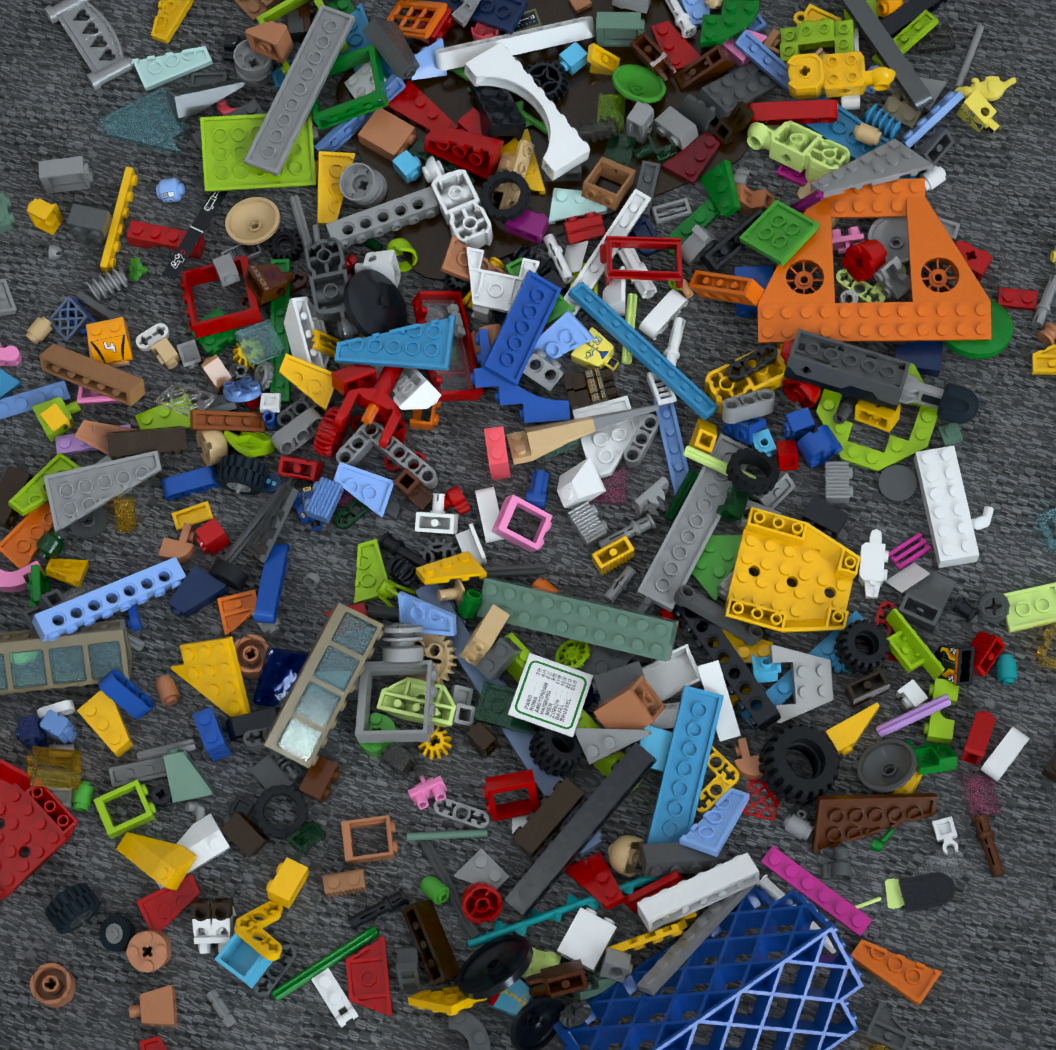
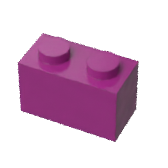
M529 209L523 212V216L517 217V220H508L505 223L506 232L539 245L549 228V218L539 212L534 213Z

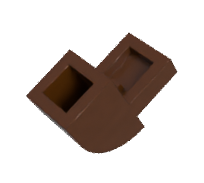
M407 468L393 481L397 491L421 511H424L433 501V494Z

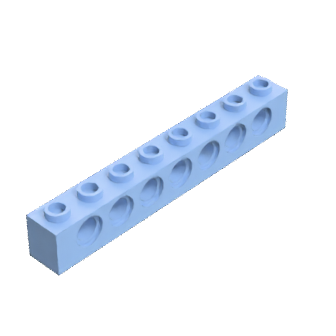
M174 557L34 615L32 623L41 641L49 640L51 642L58 639L64 633L71 634L83 625L85 627L90 626L100 618L107 619L119 610L124 612L136 603L138 605L148 601V598L153 596L160 597L170 589L177 590L186 578V575L177 558ZM159 577H164L167 581H161ZM142 584H147L150 588H143ZM129 591L132 593V596H127L124 592ZM106 599H113L115 603H109ZM88 606H95L97 610L93 611ZM71 613H76L80 617L74 618L71 616ZM58 620L62 625H55L53 621Z

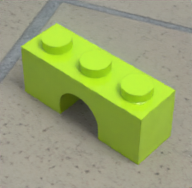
M935 678L934 684H930L928 696H932V700L947 694L951 700V705L955 706L958 699L959 685L956 686L945 679ZM940 710L930 714L929 723L925 722L923 734L927 735L926 740L951 744L955 720L944 718Z

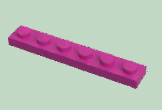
M774 846L770 848L761 860V864L859 937L872 922L871 918Z

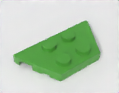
M711 535L691 573L714 602L719 597L716 588L731 573L735 565L742 535Z

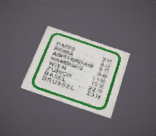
M529 653L508 715L573 737L593 675Z

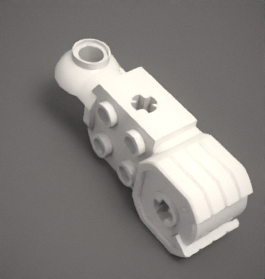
M431 156L427 160L426 165L422 167V171L428 183L432 182V191L447 225H450L451 235H454L458 238L459 242L464 245L467 244L471 248L479 249L485 244L490 246L493 240L492 225L484 208L481 207L480 199L466 170L458 169L445 174L440 161H435L434 157Z

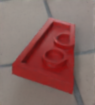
M674 871L626 896V902L624 903L633 913L638 912L637 903L643 898L651 897L665 888H671L685 879L677 871Z
M191 874L183 879L176 891L164 887L136 902L148 928L162 931L201 892Z

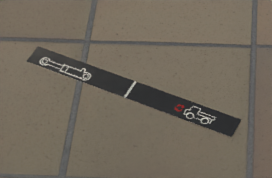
M228 191L211 192L163 271V276L175 281Z

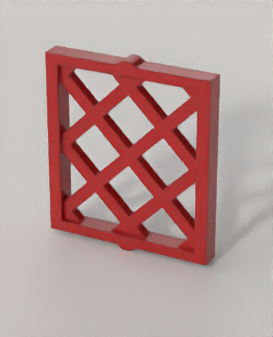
M750 779L747 793L750 792V787L752 786L754 792L750 794V797L757 794L760 800L754 803L750 798L749 801L752 805L747 808L745 806L742 814L757 817L758 819L775 821L779 799L777 798L776 801L773 797L775 792L771 793L767 789V783ZM754 783H760L763 787L757 790ZM763 789H765L769 794L764 798H762L759 794V792ZM771 797L774 803L767 806L764 800ZM762 802L765 809L759 812L756 805ZM773 806H775L774 815L770 810ZM754 807L757 814L748 813V810ZM768 811L771 817H765L761 814Z

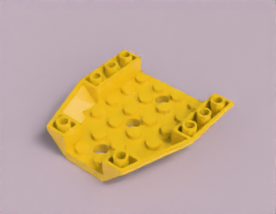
M751 507L742 532L725 603V617L782 633L843 630L846 627L849 613L847 605L852 582L857 575L861 557L807 522ZM749 569H757L759 575L756 577L751 576ZM787 579H794L796 587L788 586ZM826 589L832 590L834 597L828 598L824 591Z

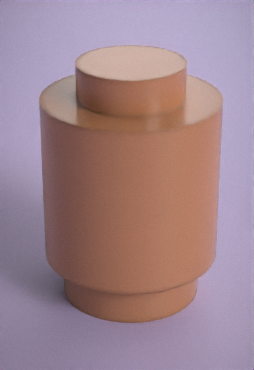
M164 675L156 679L155 688L161 703L167 706L176 704L180 694L174 679L170 675Z

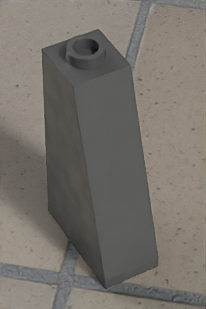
M373 18L363 32L397 77L410 79L415 75L420 65L397 23Z

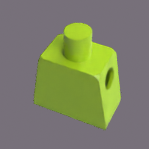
M58 397L32 406L51 442L55 440L56 436H61L70 428L64 424L53 432L40 414L56 403L73 427L76 423L72 415L81 411L76 400L65 405L63 399Z

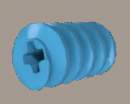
M877 103L871 106L864 113L861 121H865L866 124L878 128L884 137H889L890 141L896 139L902 130L900 126L902 121L899 120L895 123L896 116L889 119L890 112L883 115V107L877 111Z

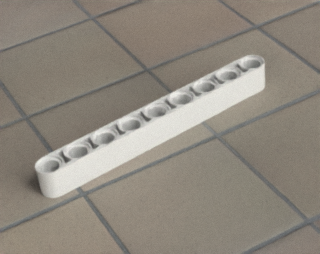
M580 17L513 32L512 35L504 34L437 49L435 51L437 67L440 71L463 67L466 62L500 42L510 49L512 55L589 39L595 36L593 17Z

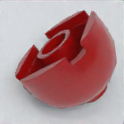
M787 378L782 383V385H785L782 389L787 398L793 403L799 402L802 405L801 409L806 407L811 409L819 400L820 387Z
M485 881L475 882L464 890L461 896V907L465 917L471 922L482 924L485 921H493L500 914L502 898L499 891L492 884Z

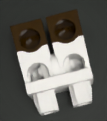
M233 897L215 898L214 900L213 898H195L192 901L191 913L194 944H198L200 954L210 953L212 951V943H218V952L220 953L234 935Z

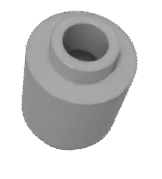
M796 813L792 816L788 814L783 823L786 826L784 830L800 840L804 839L807 841L814 830L811 822L806 819H799Z

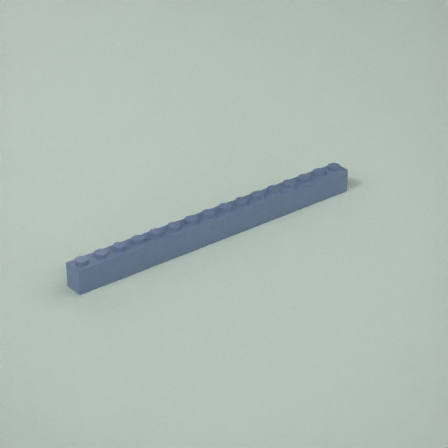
M442 583L439 585L428 584L415 591L418 599L456 614L458 617L457 634L455 636H448L447 639L453 641L450 647L457 649L452 654L458 656L456 658L457 662L525 769L533 770L535 785L543 798L546 795L550 796L554 792L553 787L559 780L563 781L565 777L562 779L560 775L557 777L552 774L548 775L544 770L541 771L537 764H534V759L530 757L531 751H529L531 739L537 733L536 730L529 728L528 721L508 715L514 696L508 695L506 691L508 687L503 679L489 680L474 665L460 657L473 632H468L465 627L467 625L465 619L457 615L455 611L457 607L453 600L438 601L437 590L445 589ZM571 813L570 816L563 822V824H564V823H567V824L569 823V821L573 818V817L571 816L572 813ZM600 831L596 833L580 852L581 858L602 845L601 839L603 836Z

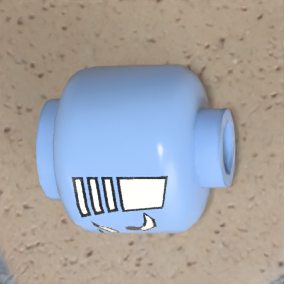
M177 178L162 179L159 185L156 186L157 197L164 203L178 202L181 200L182 195L185 194L184 184L180 183Z

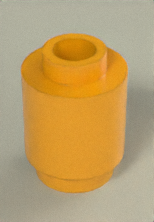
M879 0L877 2V12L881 17H887L903 6L904 2L903 0Z

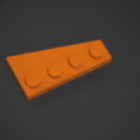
M49 501L31 511L0 542V552L18 569L31 563L39 550L36 543L45 532H50L54 526Z
M861 940L851 954L856 963L917 1006L921 1004L942 973V971L933 970L926 967L925 964L916 963L906 959L905 956L896 955L885 948L865 940Z

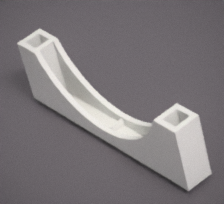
M500 42L465 63L464 74L474 86H494L512 91L527 100L540 114L546 126L549 141L541 168L552 181L588 160L590 153L589 145L582 141L577 130L568 124L566 117L558 112L551 100H548L543 89L534 83L532 76L525 72L518 60H515L508 47H505Z

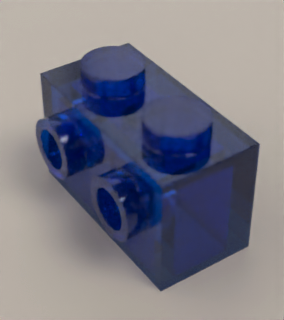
M38 715L19 717V728H16L17 740H20L22 745L31 750V752H40L43 748L48 747L47 734L40 727L42 719Z

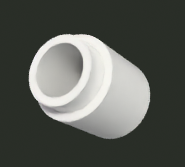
M935 165L933 171L924 172L920 175V178H925V192L931 191L946 180V172L941 166Z

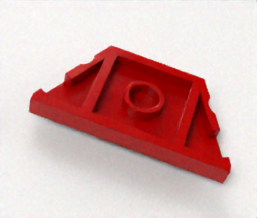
M381 936L376 942L369 946L367 945L359 953L346 959L349 1001L387 1016H393L385 936Z

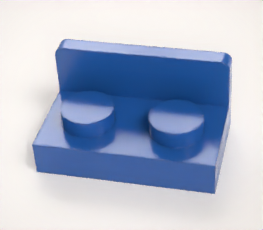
M760 417L735 424H727L723 421V433L748 445L753 443L752 433H756L766 427V420Z

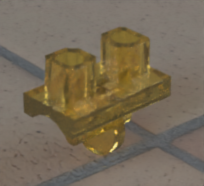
M114 497L113 502L118 531L130 532L131 529H136L134 497Z

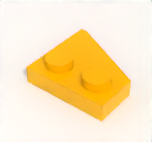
M1055 344L1048 346L1045 350L1032 354V374L1056 375Z

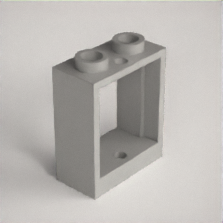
M83 156L38 161L39 178L47 194L91 188V182L94 181L93 173L90 171L88 162L85 163Z

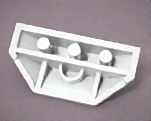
M308 297L291 298L284 326L292 356L326 369L330 356L312 349V345L315 343L312 342L314 336L311 334V331L316 329L327 334L324 321L317 318L315 307L309 302Z

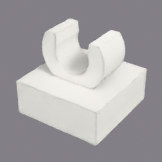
M261 393L260 412L271 411L275 416L276 413H280L281 393Z

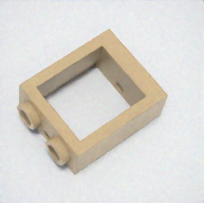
M493 604L477 625L460 657L476 666L493 645L510 614Z

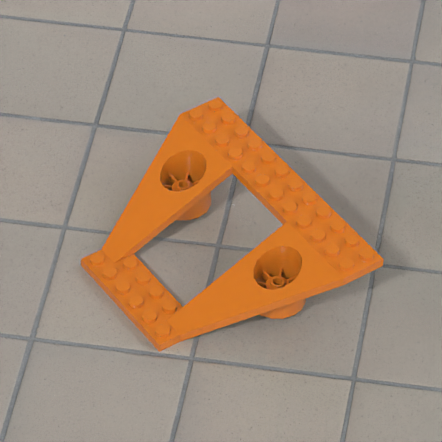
M925 178L898 179L874 186L871 183L862 186V189L855 190V188L846 189L844 193L826 197L806 209L803 215L818 222L820 228L783 266L777 265L758 303V343H784L785 341H790L796 338L798 329L841 342L991 340V301L926 199ZM907 216L912 302L835 303L831 219L903 218ZM936 262V269L933 271L926 266ZM939 263H943L948 267L943 271L939 269ZM797 265H802V271L799 273L793 269ZM805 265H810L814 269L809 273L805 271ZM922 268L929 273L928 278H921ZM951 269L955 277H947L946 272ZM789 270L795 275V280H786ZM817 270L821 275V279H813L812 274ZM801 279H805L807 283H802ZM923 281H928V284H929V287H928V288H927L926 285L923 283ZM947 281H955V287L950 289L946 285ZM787 283H795L796 288L792 290ZM813 283H822V286L817 291L812 287ZM944 287L947 292L941 293L939 288ZM798 289L799 291H803V294L797 293L795 291ZM810 289L813 293L805 294V291Z

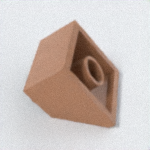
M269 21L248 28L245 31L253 52L282 64L285 63L294 48L288 28L283 23Z

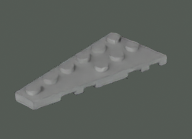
M893 139L810 183V189L813 192L816 190L823 191V198L842 194L846 189L855 188V190L862 189V186L871 183L874 186L898 180L902 175L909 174L914 176L918 174V171L922 170L930 172L933 171L934 165L897 139Z
M158 451L44 476L55 532H59L162 471Z

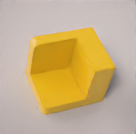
M56 403L40 414L53 432L64 424L68 428L72 427Z

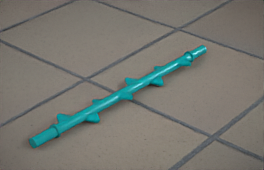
M639 876L637 879L618 886L622 893L630 895L634 892L635 888L643 887L645 884L659 880L662 876ZM570 894L568 895L566 905L543 913L536 909L532 910L530 918L508 926L500 920L496 921L494 931H487L486 934L469 939L467 942L469 948L513 932L525 937L527 927L548 919L560 922L562 914L584 906H589L592 910L596 911L598 910L599 903L591 895L578 900Z

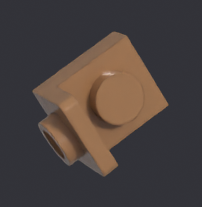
M773 28L763 44L777 57H780V50L777 49L781 42L779 39L780 31Z

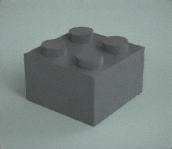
M73 203L67 225L76 241L80 243L88 241L96 246L103 247L106 244L112 217L107 210Z

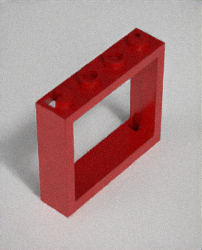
M247 255L233 258L238 274H243L245 278L247 267L250 266ZM214 264L181 272L183 281H180L182 291H185L182 296L185 305L188 304L185 310L187 317L191 318L188 324L190 332L194 331L196 339L263 322L258 300L246 281L245 285L251 309L199 322L192 286L219 280Z

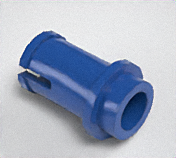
M271 411L264 412L262 418L265 422V427L275 429L278 426L277 416L273 412L271 413Z

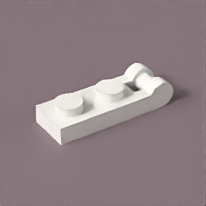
M329 968L311 979L341 1028L350 1019L353 1018L354 1020L358 1017L357 1012ZM346 1007L348 1011L341 1015L339 1010Z

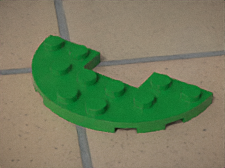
M723 0L721 15L703 14L700 47L722 45L726 40L738 38L744 30L755 22L759 13L760 0Z

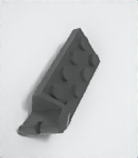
M645 597L636 611L651 614L655 610L652 599ZM623 605V606L621 607V608H625V609H630V608L627 607L626 605ZM593 644L590 647L589 659H586L583 663L584 666L576 669L593 675L592 685V682L595 681L594 675L628 665L636 654Z

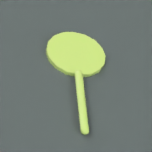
M893 878L885 881L888 908L895 909L904 905L898 879ZM881 897L858 904L855 907L859 909L881 900Z

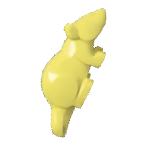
M998 76L985 77V81L982 82L978 78H972L971 82L973 84L971 86L958 87L955 91H960L964 99H967L977 90L986 100L995 101L1003 95L1008 87L1016 83V78H1011L1005 82L1000 81Z

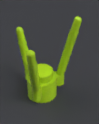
M384 579L376 590L380 594L378 598L384 601L388 607H394L387 597L389 599L393 596L398 597L396 588L416 595L415 590L394 583L390 579L388 581Z

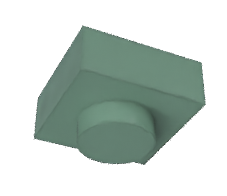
M957 423L938 427V432L944 446L963 441Z

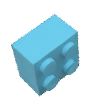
M234 933L214 959L251 989L273 962L261 956L236 933Z

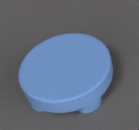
M244 376L240 380L223 383V396L230 402L250 401L259 397L262 392L261 385L257 381L252 380L251 376Z

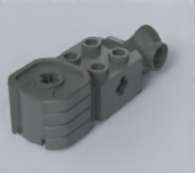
M334 237L331 238V241H328V239L318 240L314 245L310 241L306 245L304 253L307 269L310 274L309 280L317 318L322 321L341 320L337 321L340 338H345V340L353 339L356 335H359V331L351 322L344 305V288L349 276L342 244Z

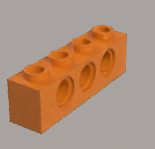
M695 270L688 285L699 297L751 306L758 305L764 289L752 278Z

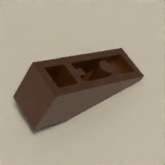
M718 44L674 74L681 90H685L723 74L732 68L735 63L729 51Z

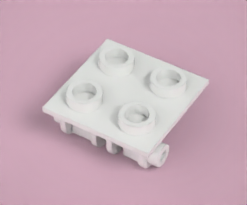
M371 61L364 64L344 82L355 99L376 90Z

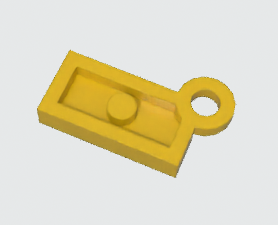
M809 4L805 12L799 11L795 13L793 20L797 25L806 20L815 22L820 21L822 18H830L834 21H842V18ZM802 16L804 20L799 21L797 18Z

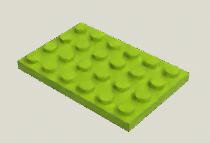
M311 111L279 176L244 163V159L267 114L200 117L205 192L316 186Z

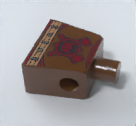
M277 264L250 265L247 267L244 280L259 303L264 304L283 296L288 283L293 282V275L290 271L282 273Z

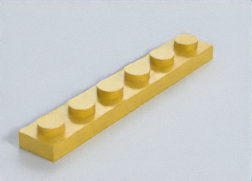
M132 167L125 168L101 259L100 268L104 274L106 271L111 274V269H115L116 252L120 251L121 247L119 239L125 232L124 220L129 217L128 205L129 202L133 201V186H136L138 182V176Z

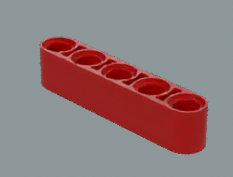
M832 99L759 102L747 105L755 113L748 123L749 125L755 122L764 125H782L790 120L797 124L832 123L838 121V101Z

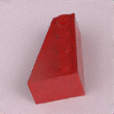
M436 124L425 138L424 151L488 180V177L490 175L493 176L497 171L504 141Z

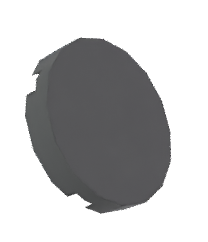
M903 465L887 467L882 471L878 479L880 494L886 500L893 503L908 501L913 497L917 489L915 474Z

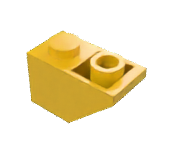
M698 418L689 446L710 455L717 439L716 425Z

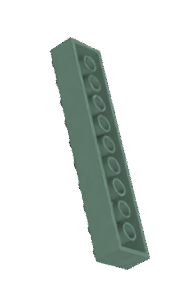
M486 577L484 579L481 593L482 602L477 613L478 617L483 618L494 604L510 614L505 622L507 624L665 662L671 660L679 621L499 578Z

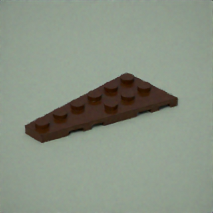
M936 793L818 796L811 847L814 854L820 852V849L829 846L833 848L838 846V843L847 840L852 842L880 833L882 829L888 827L895 828L900 823L909 820L914 822L935 815L938 796Z

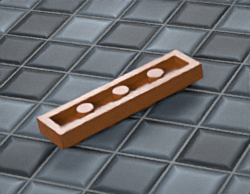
M191 410L190 427L191 430L197 431L219 430L224 432L227 430L230 432L264 433L265 422L262 418L264 413Z

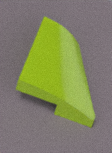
M224 431L226 440L244 456L252 458L274 453L275 447L271 443L272 437L263 432L241 431L240 436L230 431Z

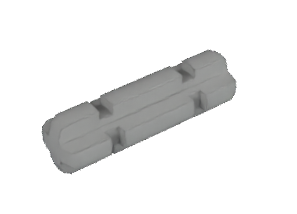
M452 303L447 307L449 316H456L454 335L456 338L461 339L466 335L458 305Z
M215 989L208 992L206 997L212 1002V1006L219 1017L223 1018L222 1021L225 1026H232L236 1020L229 1014L230 1011L223 1000L219 998L218 992Z

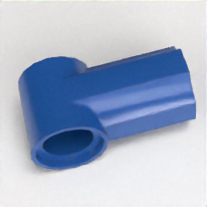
M543 470L533 471L530 490L527 491L525 501L541 510H545L544 505L545 501H547L546 492L550 475Z

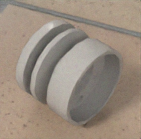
M248 39L240 42L236 46L233 55L238 79L243 80L245 86L258 88L266 85L272 79L271 73L274 72L272 59L253 52Z
M356 162L346 167L339 180L340 191L344 197L362 207L371 208L377 206L383 201L387 193L388 186L385 177L364 163Z
M393 623L382 627L383 633H390V635L383 636L381 639L391 642L390 646L382 648L383 662H415L424 660V647L415 645V641L424 639L423 635H414V632L423 631L422 625Z

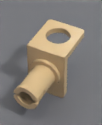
M456 578L453 588L438 589V601L455 600L457 606H459L465 593L461 579Z

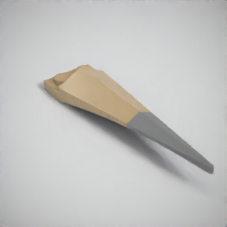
M659 405L525 427L524 431L506 434L513 464L534 461L565 444L595 431L659 409Z

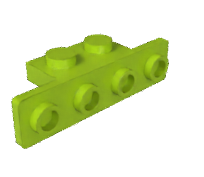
M896 608L892 609L886 617V621L896 633L886 638L890 642L887 647L890 648L891 653L907 673L922 665L935 680L945 670L941 662L937 660L928 646L924 644L916 631L904 619V616Z

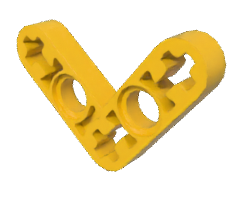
M713 746L711 748L713 753L709 756L707 768L716 777L701 791L699 800L704 801L707 797L704 793L707 792L708 796L714 801L711 802L708 799L705 803L706 808L697 807L696 812L700 814L709 811L739 780L738 770ZM712 758H719L721 765L717 768L710 765ZM725 765H727L728 767H726L725 770L728 773H735L734 780H726V773L722 771V773L719 774L718 772L721 771ZM714 785L720 786L722 789L721 794L713 795L710 792L711 787Z
M268 901L236 919L234 932L269 961H276L280 958L282 945L263 928L281 918L283 906L274 901ZM254 917H260L263 920L259 921L254 919ZM253 937H260V938H262L263 940H262V941H258V940H255Z

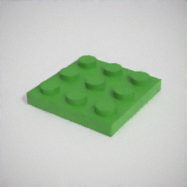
M776 199L739 239L741 243L783 266L811 238L820 226L818 222Z

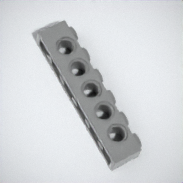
M430 186L327 223L326 229L330 240L332 237L338 239L342 244L343 250L356 243L361 244L367 239L381 237L389 231H397L403 226L414 225L425 218H433L440 213L439 205ZM417 206L422 207L421 209H415ZM400 212L405 213L404 215H401V216L397 215V214L400 213ZM381 219H387L385 222H380ZM364 225H369L368 228H362ZM347 231H351V232H352V233L349 234V235H346V234H345Z

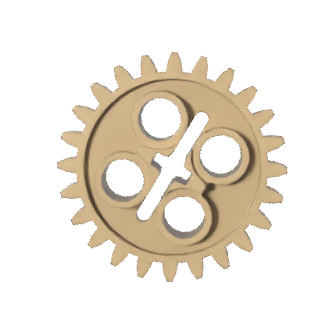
M414 633V635H423L424 639L415 641V645L421 643L424 647V656L442 661L440 664L434 662L433 664L438 669V679H435V683L444 685L443 679L450 680L448 673L454 674L451 667L457 666V664L452 662L453 659L458 658V656L452 655L457 650L450 647L453 641L447 640L448 636ZM436 647H439L440 652H439V654L436 656V655H435V649H436ZM427 674L399 675V677H409L426 681Z

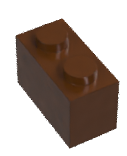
M319 755L316 764L310 766L299 788L300 793L320 803H323L324 799L328 800L332 792L330 787L333 781H338L341 774L338 763Z

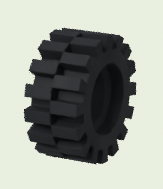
M283 228V232L278 229V233H274L273 238H269L268 249L273 259H290V261L293 260L295 262L296 257L299 258L301 256L300 252L302 253L303 251L300 236H298L296 231L293 232V229L287 231V228ZM283 241H289L292 243V248L289 251L282 252L278 249L279 244Z

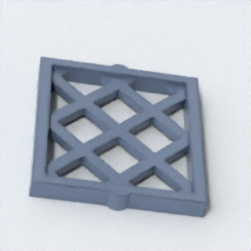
M68 296L48 320L52 323L51 325L56 329V332L68 342L89 316L71 296ZM70 301L75 305V308H70ZM75 310V317H70V311ZM78 310L83 314V317H78ZM62 311H67V318H62ZM59 320V327L54 324V321ZM62 320H67V327H62ZM70 320H75V326L70 327ZM62 329H67V336L62 333Z

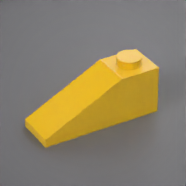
M878 702L825 731L826 738L829 741L832 740L834 743L833 748L838 751L839 755L845 756L853 751L852 747L855 746L877 713L880 706Z

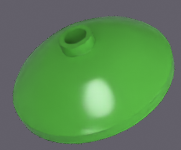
M622 65L616 68L612 75V83L616 90L622 96L634 102L639 101L647 104L657 102L663 98L666 91L664 81L643 66Z

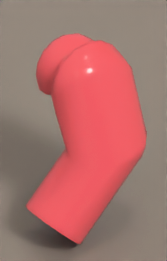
M225 99L219 100L216 106L223 116L237 109L231 108Z

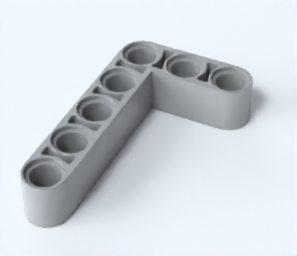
M375 421L371 425H364L363 423L336 454L338 464L344 457H350V460L344 464L355 467L374 446L402 470L407 468L421 480V484L425 488L433 489L438 484L435 470L393 435L386 449L379 447V439L384 428ZM376 429L375 433L367 434L368 430ZM357 443H363L361 448H354ZM398 452H404L402 457H395ZM412 464H419L418 468L410 469ZM427 475L433 476L430 481H425L424 478Z

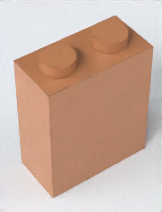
M381 108L375 110L358 133V138L362 145L392 161L407 150L410 145L414 144L417 135L414 126Z

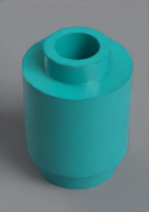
M1010 654L998 656V661H996L998 682H1002V685L1014 684V681L1018 680L1016 660Z

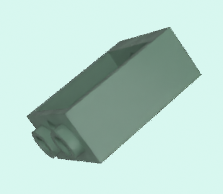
M597 12L596 36L598 46L631 47L630 43L645 32V20L641 19V12Z

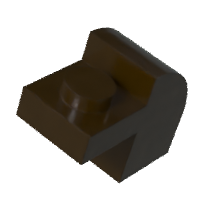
M743 101L738 102L730 116L721 118L712 133L724 145L732 143L747 131L750 126L748 123L755 113Z

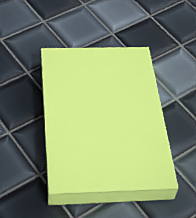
M1056 582L1004 593L1011 605L1009 614L1005 617L1009 633L1056 623Z

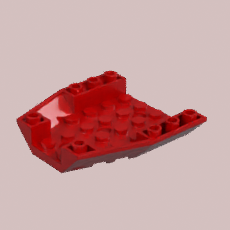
M0 759V819H3L5 822L4 827L0 829V900L15 891L70 839L79 821L40 779ZM28 847L30 849V855L26 858H22V849Z

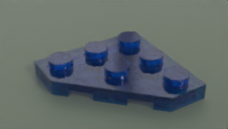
M268 647L253 703L270 707L280 703L279 700L288 695L309 653ZM322 656L314 672H321L325 659L324 656Z

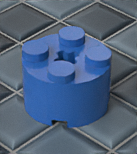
M828 425L817 427V432L812 433L810 431L797 442V450L810 468H814L817 465L823 467L825 461H831L829 458L843 450L840 442Z

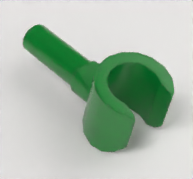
M891 828L881 840L874 838L870 849L880 852L887 839L894 833V830Z

